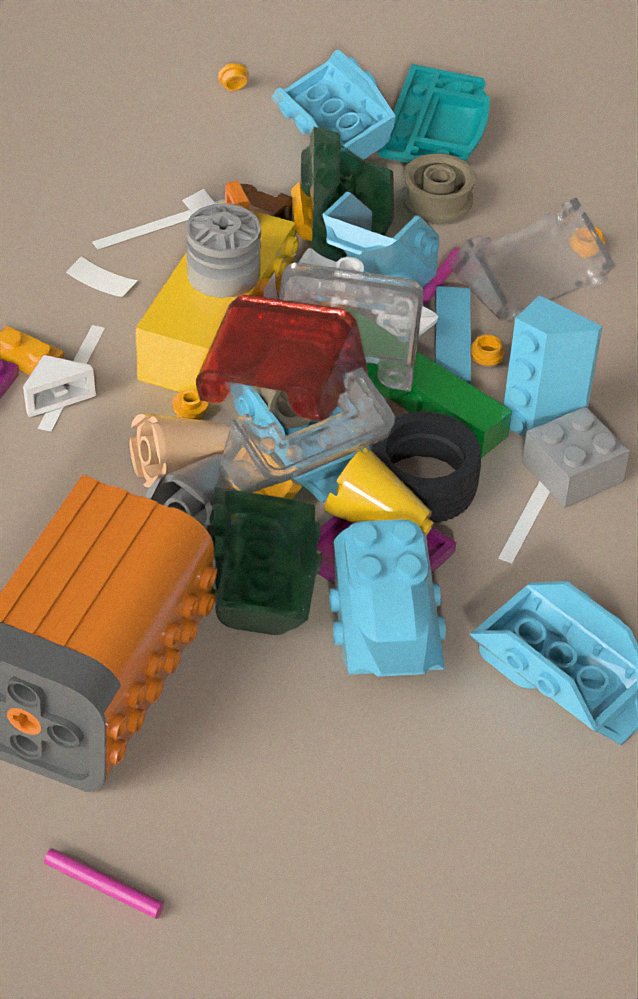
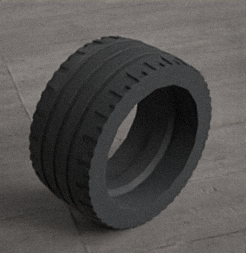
M415 411L398 415L379 428L374 437L371 451L432 511L429 519L434 524L459 516L460 513H463L465 509L467 510L475 497L481 470L480 445L475 434L472 433L468 426L446 414L434 413L432 411ZM415 456L433 457L446 462L456 471L442 477L422 478L402 472L394 464L402 459Z

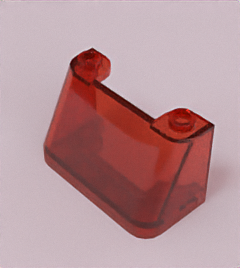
M239 295L228 305L196 377V387L200 401L212 403L225 401L230 394L229 382L285 391L295 414L309 420L325 422L368 373L357 321L352 314L341 308L252 295Z

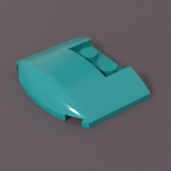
M411 64L393 111L396 116L391 138L383 148L378 150V157L410 163L417 157L427 154H447L466 161L478 147L488 124L490 99L483 89L486 87L484 78Z

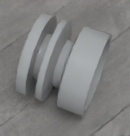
M228 203L212 204L200 208L193 213L186 224L187 277L190 284L201 293L218 298L236 297L247 293L256 286L260 277L259 250L261 248V227L259 219L253 212L244 207Z

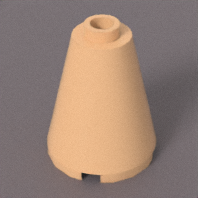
M145 413L137 415L131 428L137 427L136 437L130 438L131 460L137 477H145L147 481L143 484L145 487H150L156 479L214 454H224L231 457L232 451L236 448L235 434L225 423Z

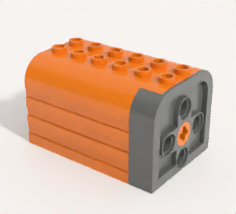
M82 474L0 593V760L85 792L95 791L102 787L114 765H119L122 761L132 735L140 731L150 705L158 701L168 675L176 671L186 645H191L194 641L201 620L204 616L207 617L214 606L216 596L211 593L217 575V568L213 567L214 545L210 534L199 521L179 509L169 508L158 504L157 501L143 496L139 497L129 493L127 490L101 483L97 479Z

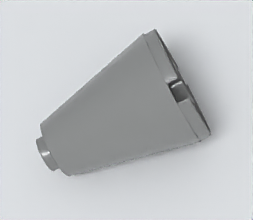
M214 454L159 477L147 489L146 498L157 501L158 504L169 508L179 509L195 518L201 524H213L214 526L239 480V469L230 457L224 454Z

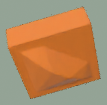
M239 181L227 182L225 185V204L238 205L249 210L251 202L244 193Z

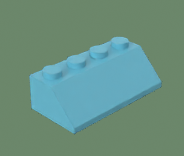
M541 295L515 318L504 406L512 410L511 431L526 437L528 430L582 407H589L603 326Z

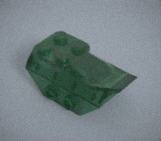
M314 126L310 135V145L301 152V188L310 197L312 249L319 255L337 262L347 257L342 248L327 243V231L322 214L346 192H350L372 211L371 232L385 236L394 220L393 171L389 168L367 163L340 144V134L338 132Z
M215 487V505H213L209 525L210 528H215L212 541L214 545L213 558H215V568H217L215 579V612L217 618L222 624L232 629L269 635H281L289 630L296 629L309 618L315 578L322 566V552L317 551L321 523L316 521L315 505L299 500Z

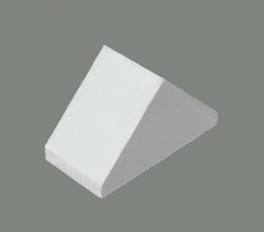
M43 355L23 386L26 412L29 418L96 396L94 372L91 365Z

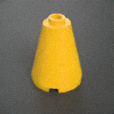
M364 447L363 451L359 450L347 464L336 481L339 484L336 490L338 495L335 496L330 492L324 505L325 512L352 523L378 520H410L416 523L426 536L434 524L429 519L432 511L367 447Z

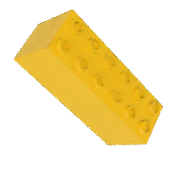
M249 210L259 219L261 227V248L259 250L260 277L256 286L247 293L236 297L218 298L205 295L194 289L188 281L187 254L185 253L136 326L138 380L177 392L196 390L203 393L208 401L216 403L223 390H228V387L222 380L233 377L235 370L242 368L247 350L250 346L254 347L256 345L263 324L267 325L269 323L264 307L263 293L274 272L276 291L280 303L283 300L286 286L295 280L298 264L294 263V256L299 245V238L295 237L296 222Z

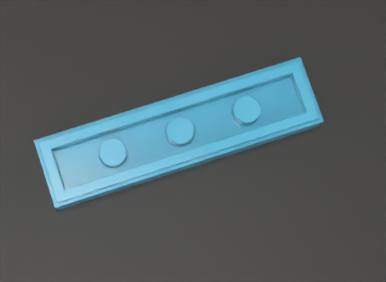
M437 286L436 314L438 315V321L435 323V363L471 385L470 288Z

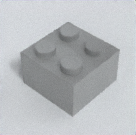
M585 406L526 432L522 463L550 491L556 500L566 508L624 482L630 451Z

